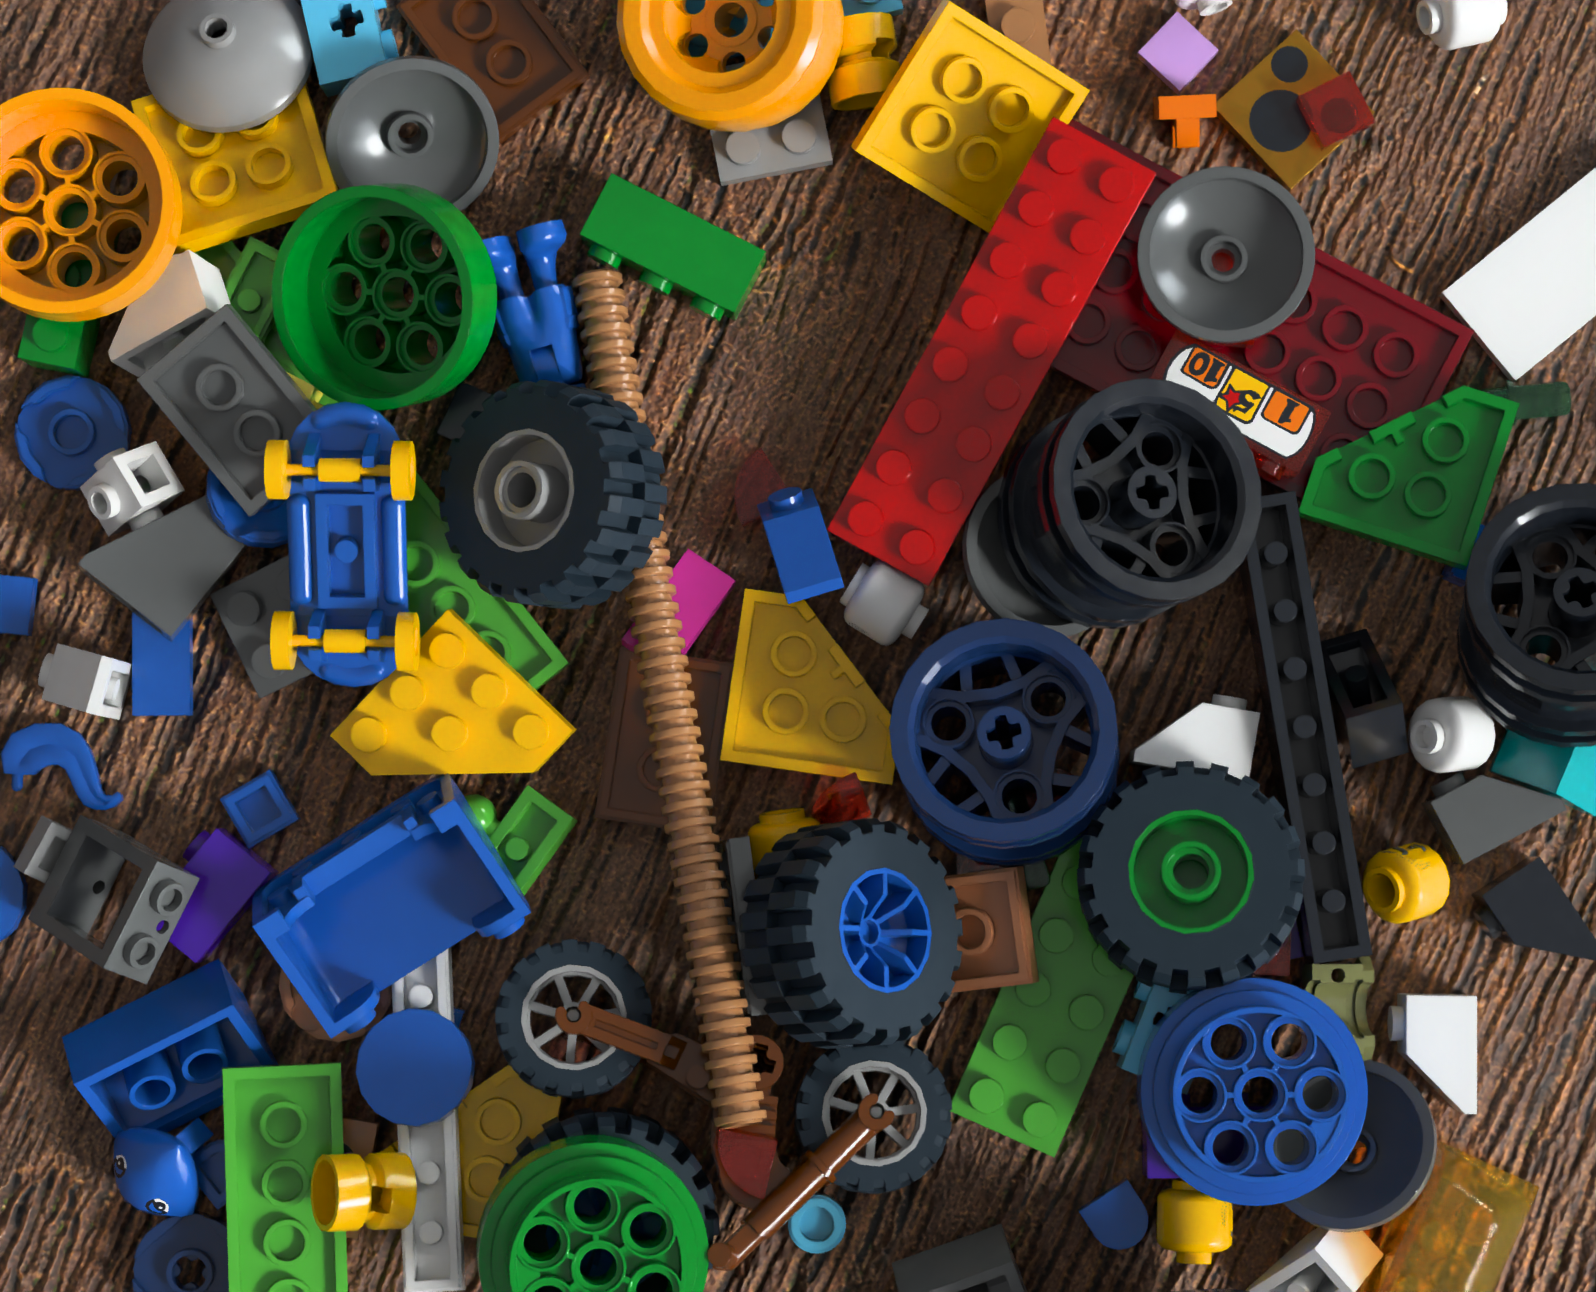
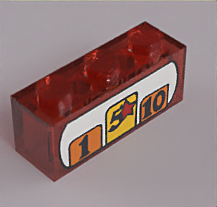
M1177 329L1171 336L1149 379L1169 380L1194 389L1218 405L1240 429L1254 455L1258 473L1277 482L1280 481L1283 475L1292 480L1300 473L1332 413Z

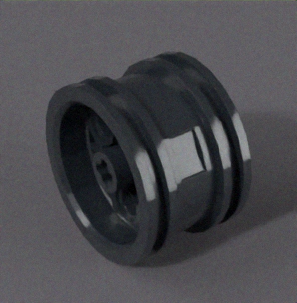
M1141 378L1124 381L1094 394L1078 404L1071 412L1048 423L1043 428L1037 430L1017 449L1004 472L997 499L998 530L1005 556L1016 577L1038 603L1059 617L1085 627L1117 629L1140 624L1177 604L1184 603L1223 583L1243 563L1255 541L1261 517V482L1254 455L1240 429L1214 402L1194 389L1169 380ZM1084 440L1100 455L1093 463L1082 444ZM1144 455H1146L1154 463V465L1148 462L1145 459ZM1076 503H1077V504L1079 505V507H1080V510H1081V518H1080V516H1079V512H1078V508H1077ZM1156 543L1165 549L1168 555V564L1163 563L1156 553Z
M1591 483L1557 484L1529 492L1506 505L1485 526L1475 543L1466 574L1463 592L1464 599L1456 634L1458 663L1467 688L1477 702L1506 729L1531 741L1552 746L1591 747L1596 745V485ZM1558 565L1561 570L1556 573H1545L1538 568ZM1517 604L1518 618L1496 613L1493 605ZM1536 653L1550 656L1555 661V664L1550 665L1531 655Z

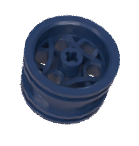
M1003 618L976 621L948 632L927 647L907 670L893 702L889 726L891 750L912 810L930 835L958 855L977 863L1001 867L1038 864L1065 853L1082 840L1083 835L1087 834L1091 826V818L1100 804L1105 806L1113 796L1120 763L1115 703L1104 675L1086 651L1064 634L1036 622ZM1006 674L1009 682L993 688L977 690L974 688V681L991 675ZM1043 693H1057L1066 702L1061 712L1047 717L1040 715L1034 710L1033 704L1037 697ZM953 716L962 719L966 723V729L959 738L946 741L934 734L937 723L943 718ZM1085 718L1091 734L1078 729ZM1011 739L1013 747L1002 750L1000 742ZM1066 746L1089 756L1081 776L1057 773L1058 764ZM924 758L936 763L928 774L925 769ZM953 774L969 785L975 793L957 806L939 793ZM1016 788H1026L1036 795L1037 800L1031 810L1025 813H1014L1004 806L1006 796ZM1054 795L1063 796L1054 802ZM987 811L990 814V817L981 816Z

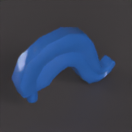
M34 723L11 733L0 753L3 773L12 774L11 787L16 792L21 791L23 788L24 775H37L48 766L59 765L65 769L76 795L84 806L94 810H109L117 807L124 800L121 792L107 795L103 791L94 753L83 734L62 723Z

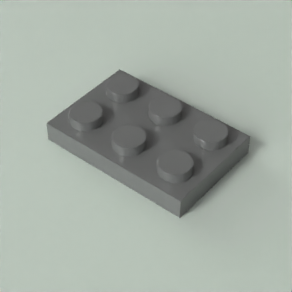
M225 304L137 378L141 386L248 516H254L273 500L267 498L264 484V455L267 441L288 440L290 442L296 427L311 412L317 410L231 304Z
M288 555L210 594L259 699L313 674L303 664L298 654L293 670H274L271 663L270 629L274 611H290Z

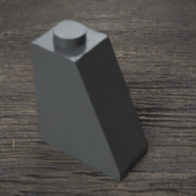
M204 496L86 554L80 560L78 566L83 574L172 642L249 546L228 537L213 521Z

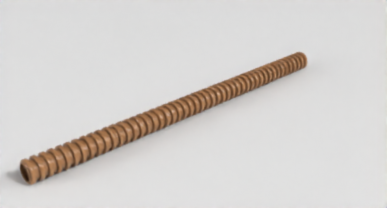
M595 269L583 272L574 278L571 283L573 291L579 293L574 298L575 306L582 310L577 315L578 324L585 327L580 332L581 342L588 344L583 349L584 359L591 361L586 367L587 376L594 379L589 384V389L612 395L615 401L625 402L636 411L639 419L637 422L643 423L646 420L645 410L639 408L643 403V395L636 391L640 386V378L638 375L633 374V371L637 369V361L635 358L630 357V354L634 352V343L627 339L631 335V326L624 322L629 316L628 309L621 305L626 300L625 291L618 288L623 283L622 274L613 269ZM659 514L658 520L664 521L663 515ZM661 531L660 537H653L648 548L653 553L643 569L634 567L631 571L635 578L627 585L629 586V591L625 593L626 603L632 604L633 607L628 610L629 620L634 621L636 625L631 628V636L638 639L639 642L634 646L635 655L641 657L642 660L637 664V671L639 674H644L645 679L640 681L641 691L647 692L648 697L643 699L644 709L650 710L651 715L646 717V724L654 730V733L649 735L650 744L656 745L657 751L652 753V759L654 763H659L660 769L655 771L656 780L663 783V787L658 789L659 798L666 801V805L661 807L662 816L669 818V823L664 825L665 834L672 836V841L667 843L668 852L675 853V859L670 862L671 870L678 871V878L673 880L674 888L681 889L682 894L676 900L677 906L684 907L685 914L680 916L681 925H687L688 932L683 934L684 943H690L691 950L686 952L687 961L693 962L694 969L689 971V976L691 980H696L697 987L692 989L693 998H699L700 1006H697L695 1011L696 1016H702L704 1023L699 1025L698 1029L700 1035H706L707 1042L703 1043L701 1047L703 1053H709L710 1061L705 1062V1070L712 1072L713 1080L708 1081L709 1090H715L716 1098L711 1100V1105L713 1109H718L719 1117L714 1118L715 1127L732 1129L762 1123V1120L767 1118V1112L765 1109H760L759 1101L764 1099L763 1091H757L756 1082L761 1081L759 1072H753L752 1064L757 1063L758 1060L756 1054H750L749 1046L754 1044L753 1035H747L746 1027L751 1026L750 1017H744L743 1009L748 1007V1002L746 998H741L740 991L745 989L743 980L737 979V972L742 970L741 962L734 961L733 956L739 951L738 944L731 943L730 936L735 934L734 925H728L727 918L732 916L731 907H725L724 900L729 898L728 889H724L721 886V882L726 880L725 871L718 869V864L723 861L722 853L715 852V846L720 843L719 835L712 834V827L717 825L716 817L709 816L708 811L713 808V800L706 798L705 792L710 790L709 781L703 780L702 774L707 772V765L705 762H700L699 756L704 754V748L702 744H697L696 738L701 736L700 727L693 724V721L698 718L697 709L690 707V703L695 700L694 691L687 689V685L692 682L690 673L684 672V667L689 665L687 655L681 654V650L686 647L685 638L678 637V632L683 627L682 621L675 619V614L680 611L679 603L672 601V597L677 594L676 586L669 583V579L673 577V569L666 566V562L670 560V551L663 548V544L667 542V534Z

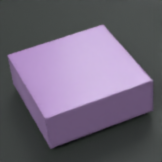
M1176 12L1139 50L1136 57L1178 95L1216 56L1219 50L1179 12Z

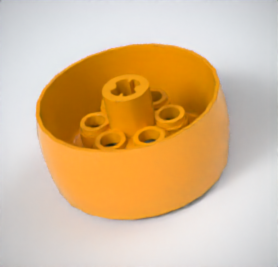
M618 0L616 25L621 51L635 79L656 103L678 118L710 130L747 132L776 125L799 113L825 86L835 69L843 45L845 16L841 0H774L773 5L768 7L762 6L759 0H705L704 8L696 14H690L687 11V0ZM747 14L748 21L744 31L735 37H731L736 34V31L730 28L733 17L743 19ZM771 28H774L771 39L769 40ZM704 36L708 43L707 51L701 57H692L688 50L689 42L693 37ZM736 53L742 54L745 58V64L739 69L727 72L726 63L729 57Z

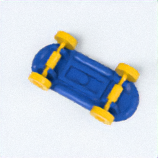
M351 402L327 404L311 412L296 427L290 442L288 440H268L266 443L264 455L266 496L268 499L287 500L290 611H274L270 629L271 663L274 670H293L298 654L303 664L319 678L335 685L348 687L367 686L387 678L395 669L398 671H417L419 665V616L417 612H409L406 532V501H412L415 494V447L413 441H400L395 428L381 413L366 405Z

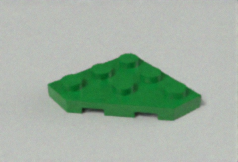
M1463 385L1414 412L1410 411L1368 432V435L1317 457L1299 508L1300 518L1465 570L1520 403Z

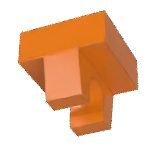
M1216 94L1153 97V120L1170 119L1172 148L1200 147V118L1217 117Z

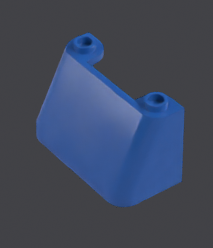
M448 773L437 775L425 781L264 884L252 899V927L331 1039L344 1030L351 1034L368 1025L377 1014L374 1008L379 1003L380 991L470 934L477 931L481 937L494 935L496 939H503L517 931L524 924V917L531 913L528 901L464 795Z

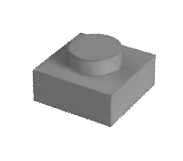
M41 815L13 867L46 884L72 829Z

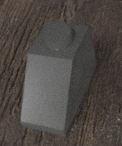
M1461 771L1430 786L1435 796L1421 803L1453 864H1466L1567 810L1559 798L1484 775L1471 776L1465 779Z

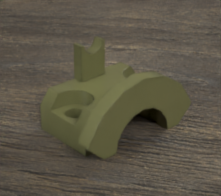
M1370 956L1357 957L1355 963H1305L1302 970V989L1323 1001L1339 1016L1354 1037L1363 1061L1371 1060L1375 1049V1035L1371 1033L1366 1017L1367 993L1370 985L1374 983V968ZM1334 969L1338 972L1336 981H1333L1331 977Z

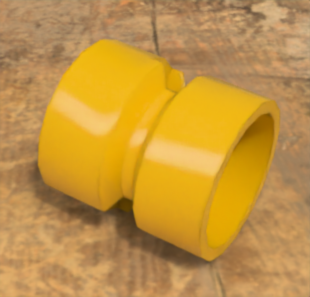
M867 12L845 16L843 45L835 69L827 81L833 109L848 111L874 108L899 70L900 63L890 58V55L897 49L891 14Z
M354 1153L322 1154L317 1159L311 1179V1205L315 1222L321 1231H358L364 1224L368 1229L372 1230L405 1229L411 1223L417 1201V1183L413 1164L406 1153H369L364 1159L359 1154Z

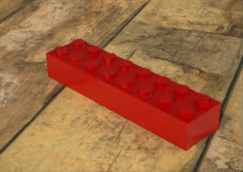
M1055 117L1051 119L827 531L927 586L932 584L962 530L971 509L984 490L1156 177V172Z

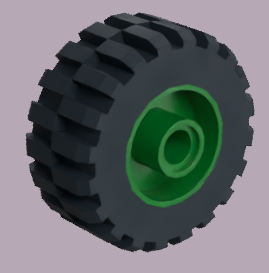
M1194 761L1176 762V767L1161 771L1158 765L1142 771V778L1131 784L1126 780L1113 790V797L1105 806L1100 804L1091 818V826L1087 834L1083 835L1079 849L1077 882L1081 910L1087 921L1088 930L1096 944H1100L1106 951L1108 959L1120 970L1126 969L1136 976L1137 981L1150 987L1155 984L1169 988L1171 993L1187 994V990H1207L1222 987L1243 978L1251 977L1259 967L1265 963L1268 964L1279 952L1280 947L1286 938L1289 937L1298 916L1303 899L1305 861L1301 859L1299 851L1300 839L1294 825H1288L1283 816L1285 809L1274 796L1268 799L1259 791L1260 784L1246 775L1241 780L1228 774L1229 767L1211 763L1210 769L1194 767Z

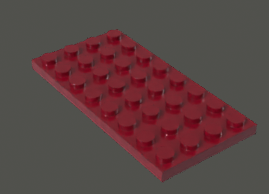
M1073 119L1068 125L1157 174L1050 370L1096 394L1119 382L1141 378L1162 380L1171 358L1179 350L1191 344H1197L1314 407L1316 422L1311 437L1303 450L1291 458L1284 459L1245 438L1254 455L1260 481L1283 493L1295 491L1296 498L1300 502H1302L1317 457L1335 448L1339 449L1368 435V432L1410 411L1414 412L1440 398L1474 330L1316 247L1313 276L1304 298L1290 317L1274 330L1249 341L1226 344L1193 338L1173 327L1156 311L1143 289L1137 265V245L1143 222L1154 202L1168 187L1183 177ZM1216 253L1212 256V265L1218 271L1225 272L1232 268L1233 262L1228 254Z

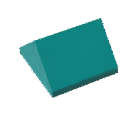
M1506 729L1489 772L1530 790L1559 798L1564 805L1596 818V745L1591 747H1557L1531 741Z

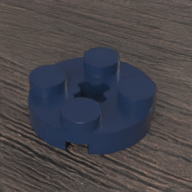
M196 1211L192 1215L183 1217H169L154 1226L137 1246L133 1267L134 1278L132 1279L134 1292H229L227 1222L201 1211ZM186 1256L190 1261L199 1258L205 1264V1268L202 1271L205 1282L202 1286L199 1287L193 1281L185 1286L180 1283L177 1277L183 1271L182 1266L179 1264V1260L182 1257Z

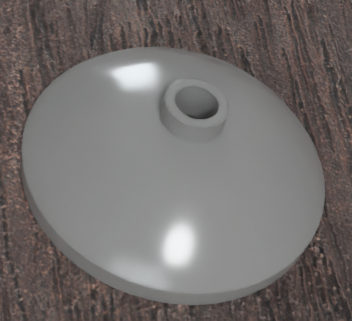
M171 0L159 12L148 31L144 43L142 61L148 87L157 103L167 114L178 122L197 130L227 133L242 131L260 125L272 119L290 105L298 96L309 77L313 64V53L303 10L295 0ZM227 30L221 37L211 38L216 32Z

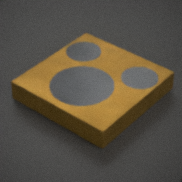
M1297 29L1216 102L1217 117L1276 181L1289 192L1375 113Z

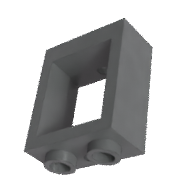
M80 815L28 919L100 967L147 984L200 878L126 833ZM126 859L140 867L142 871L104 944L88 933ZM164 920L163 927L157 931L158 923Z

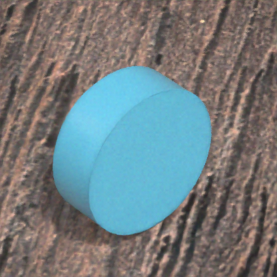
M815 1193L788 1220V1231L793 1242L802 1250L815 1254L825 1253L835 1248L842 1240L846 1229V1218L840 1204L834 1198L821 1193Z

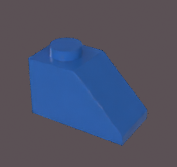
M799 487L784 488L769 495L768 501L757 504L775 568L788 604L844 588L821 510L812 488L803 491Z

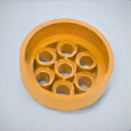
M48 88L24 93L0 105V299L31 316L60 322H79L97 319L117 312L136 301L156 283L165 271L174 254L181 232L183 217L181 188L177 173L165 149L135 114L114 100L94 92L74 88ZM70 145L83 146L85 151L84 159L78 167L72 170H61L58 168V156L65 147ZM123 170L137 172L138 180L136 187L129 194L123 196L111 194L110 183L118 172ZM22 177L34 178L35 190L33 195L22 203L10 202L9 190L11 185ZM75 202L86 203L88 205L86 221L77 228H64L61 217L65 208ZM129 227L140 229L142 238L136 250L128 254L115 252L114 240L121 230ZM36 235L39 240V248L35 256L27 261H15L13 258L15 242L22 236ZM78 260L90 261L92 265L90 279L79 287L67 286L65 274L68 267Z

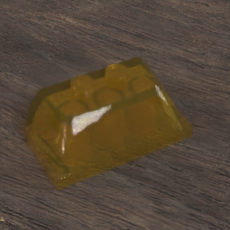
M1437 1140L1436 1159L1425 1188L1409 1208L1392 1219L1379 1248L1384 1255L1366 1277L1360 1292H1493L1540 1187Z

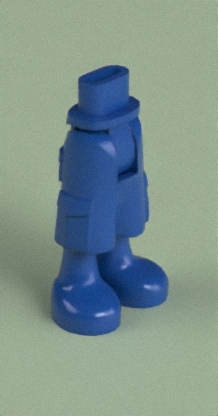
M563 220L538 223L520 229L515 233L520 252L526 259L535 289L530 296H525L512 237L496 236L483 239L482 241L486 246L493 265L497 292L500 298L497 301L494 327L498 340L503 348L509 352L519 381L537 383L539 380H547L586 388L585 383L580 382V380H583V364L576 329H579L573 290L571 286L558 284L556 273L557 251L564 244L567 236Z

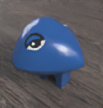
M199 1117L175 1137L167 1132L143 1127H134L117 1133L114 1141V1175L116 1187L125 1202L138 1211L158 1216L183 1217L195 1213L199 1197V1179L192 1156L204 1147L203 1144L214 1135Z

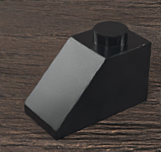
M1367 629L1321 641L1335 731L1352 768L1409 753L1403 703Z
M1540 856L1525 858L1472 894V897L1479 906L1478 909L1473 911V914L1491 940L1500 937L1503 943L1596 961L1595 937Z

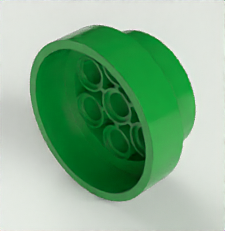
M403 183L361 185L340 189L322 197L307 208L294 222L286 234L276 258L272 278V307L277 331L289 358L298 371L316 389L338 402L363 404L373 410H389L438 398L458 386L474 370L481 360L493 333L497 310V284L490 256L479 233L465 215L452 203L436 193L415 185ZM382 228L387 231L390 240L387 252L383 250L380 244ZM435 232L442 242V252L439 258L434 254L431 245ZM354 276L359 279L361 284L359 300L354 295L352 289ZM406 280L413 288L414 298L411 305L408 304L403 293ZM458 285L461 287L462 310L457 305L455 299ZM378 328L385 337V349L383 352L376 343ZM430 333L435 337L438 345V352L435 358L430 354L427 347V339Z
M578 1135L559 1139L535 1149L512 1166L501 1178L492 1191L480 1219L476 1242V1260L483 1292H535L543 1286H554L562 1292H636L640 1279L649 1273H660L668 1278L665 1292H703L708 1274L709 1244L703 1217L696 1201L681 1178L665 1161L650 1150L625 1139L606 1135ZM594 1187L606 1193L607 1201L605 1207L598 1214L583 1216L574 1210L575 1199L584 1189ZM643 1212H654L662 1218V1225L658 1234L648 1240H639L631 1236L630 1226L633 1219ZM541 1224L553 1227L557 1231V1240L548 1251L535 1253L524 1246L525 1235L532 1227ZM593 1249H605L613 1255L612 1265L609 1270L603 1275L596 1277L584 1274L580 1270V1263L584 1255Z

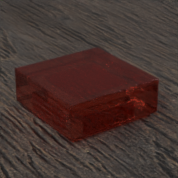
M1350 71L1298 96L1296 99L1321 151L1373 126L1376 122Z

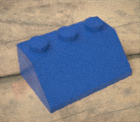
M219 958L62 1037L74 1086L114 1138H116L118 1132L134 1127L169 1132L223 1105L222 1067L278 1065L243 992Z

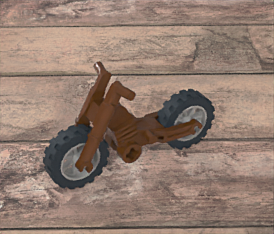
M578 939L561 940V943L543 945L534 950L535 952L528 957L520 960L513 968L507 980L504 981L495 1012L496 1032L506 1061L528 1085L549 1096L582 1099L609 1091L622 1080H625L639 1063L681 1088L688 1095L695 1097L712 1108L711 1100L716 1098L715 1090H709L708 1081L713 1080L712 1072L705 1070V1062L710 1061L709 1053H703L702 1044L683 1035L667 1034L651 1028L652 1007L643 979L629 964V961L619 953H614L597 942H581ZM579 976L591 979L590 984L578 1003L572 1002L563 979L564 977ZM555 981L564 1006L553 1008L535 1002V999L542 989ZM599 985L609 993L616 1008L603 1010L589 1005ZM531 1011L555 1018L556 1026L534 1039L530 1027ZM560 1035L563 1039L567 1040L566 1061L563 1062L551 1057L540 1047ZM753 1035L754 1044L749 1046L750 1054L753 1050L764 1053L762 1063L764 1066L771 1068L770 1073L762 1072L760 1074L761 1081L756 1082L757 1091H763L764 1099L759 1101L760 1109L766 1110L767 1118L763 1119L762 1123L721 1129V1127H715L714 1118L719 1117V1111L714 1109L710 1136L721 1188L731 1201L751 1212L740 1221L742 1225L724 1243L718 1242L709 1248L708 1260L713 1265L712 1269L709 1270L731 1271L735 1269L765 1239L772 1237L823 1186L828 1187L830 1184L835 1183L851 1192L881 1194L898 1190L921 1178L940 1158L952 1126V1122H950V1110H952L950 1093L947 1094L943 1083L945 1080L939 1069L935 1068L928 1060L929 1057L918 1048L914 1049L905 1044V1041H895L890 1045L834 1048L822 1054L805 1074L796 1095L794 1128L802 1146L803 1155L799 1158L801 1163L790 1172L781 1163L777 1155L774 1138L778 1097L771 1096V1088L782 1074L784 1067L783 1054L780 1047L772 1039L763 1035ZM576 1041L592 1045L602 1052L590 1060L574 1063ZM877 1071L890 1075L878 1096L874 1093L870 1094L862 1072ZM851 1076L861 1097V1101L858 1104L833 1097L839 1086ZM899 1080L909 1091L914 1104L888 1107L885 1102ZM830 1106L851 1113L834 1131L830 1123ZM916 1113L914 1129L909 1140H907L891 1123L895 1116ZM883 1131L901 1149L890 1156L876 1159L874 1158L876 1134ZM864 1146L865 1158L856 1155V1153Z

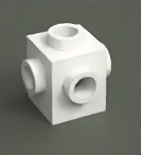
M156 441L127 452L124 448H119L106 454L94 463L97 472L80 487L88 501L91 512L98 518L108 537L130 528L134 531L163 517L162 510L185 491Z

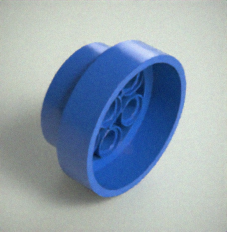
M1248 977L1222 987L1194 990L1178 1000L1167 1010L1150 1033L1140 1058L1137 1073L1136 1090L1140 1118L1145 1132L1160 1158L1180 1178L1198 1191L1212 1198L1238 1205L1264 1206L1283 1203L1301 1197L1316 1189L1336 1173L1347 1160L1361 1134L1368 1102L1366 1070L1359 1047L1347 1026L1329 1006L1311 993L1282 981L1262 977ZM1290 1023L1295 1025L1300 1031L1302 1042L1299 1050L1294 1055L1282 1058L1274 1052L1271 1039L1274 1031L1279 1026ZM1232 1024L1241 1034V1047L1232 1057L1219 1058L1211 1047L1212 1034L1218 1027ZM1325 1076L1332 1086L1331 1100L1323 1108L1310 1109L1303 1100V1088L1311 1078ZM1195 1077L1206 1078L1213 1089L1211 1102L1201 1110L1187 1109L1181 1097L1182 1089L1186 1082ZM1254 1077H1265L1273 1089L1271 1101L1262 1109H1248L1242 1099L1244 1085ZM1229 1129L1237 1130L1244 1142L1241 1155L1231 1162L1218 1161L1213 1153L1214 1139L1222 1131ZM1286 1129H1296L1302 1135L1304 1142L1301 1154L1289 1162L1279 1161L1273 1150L1275 1138Z

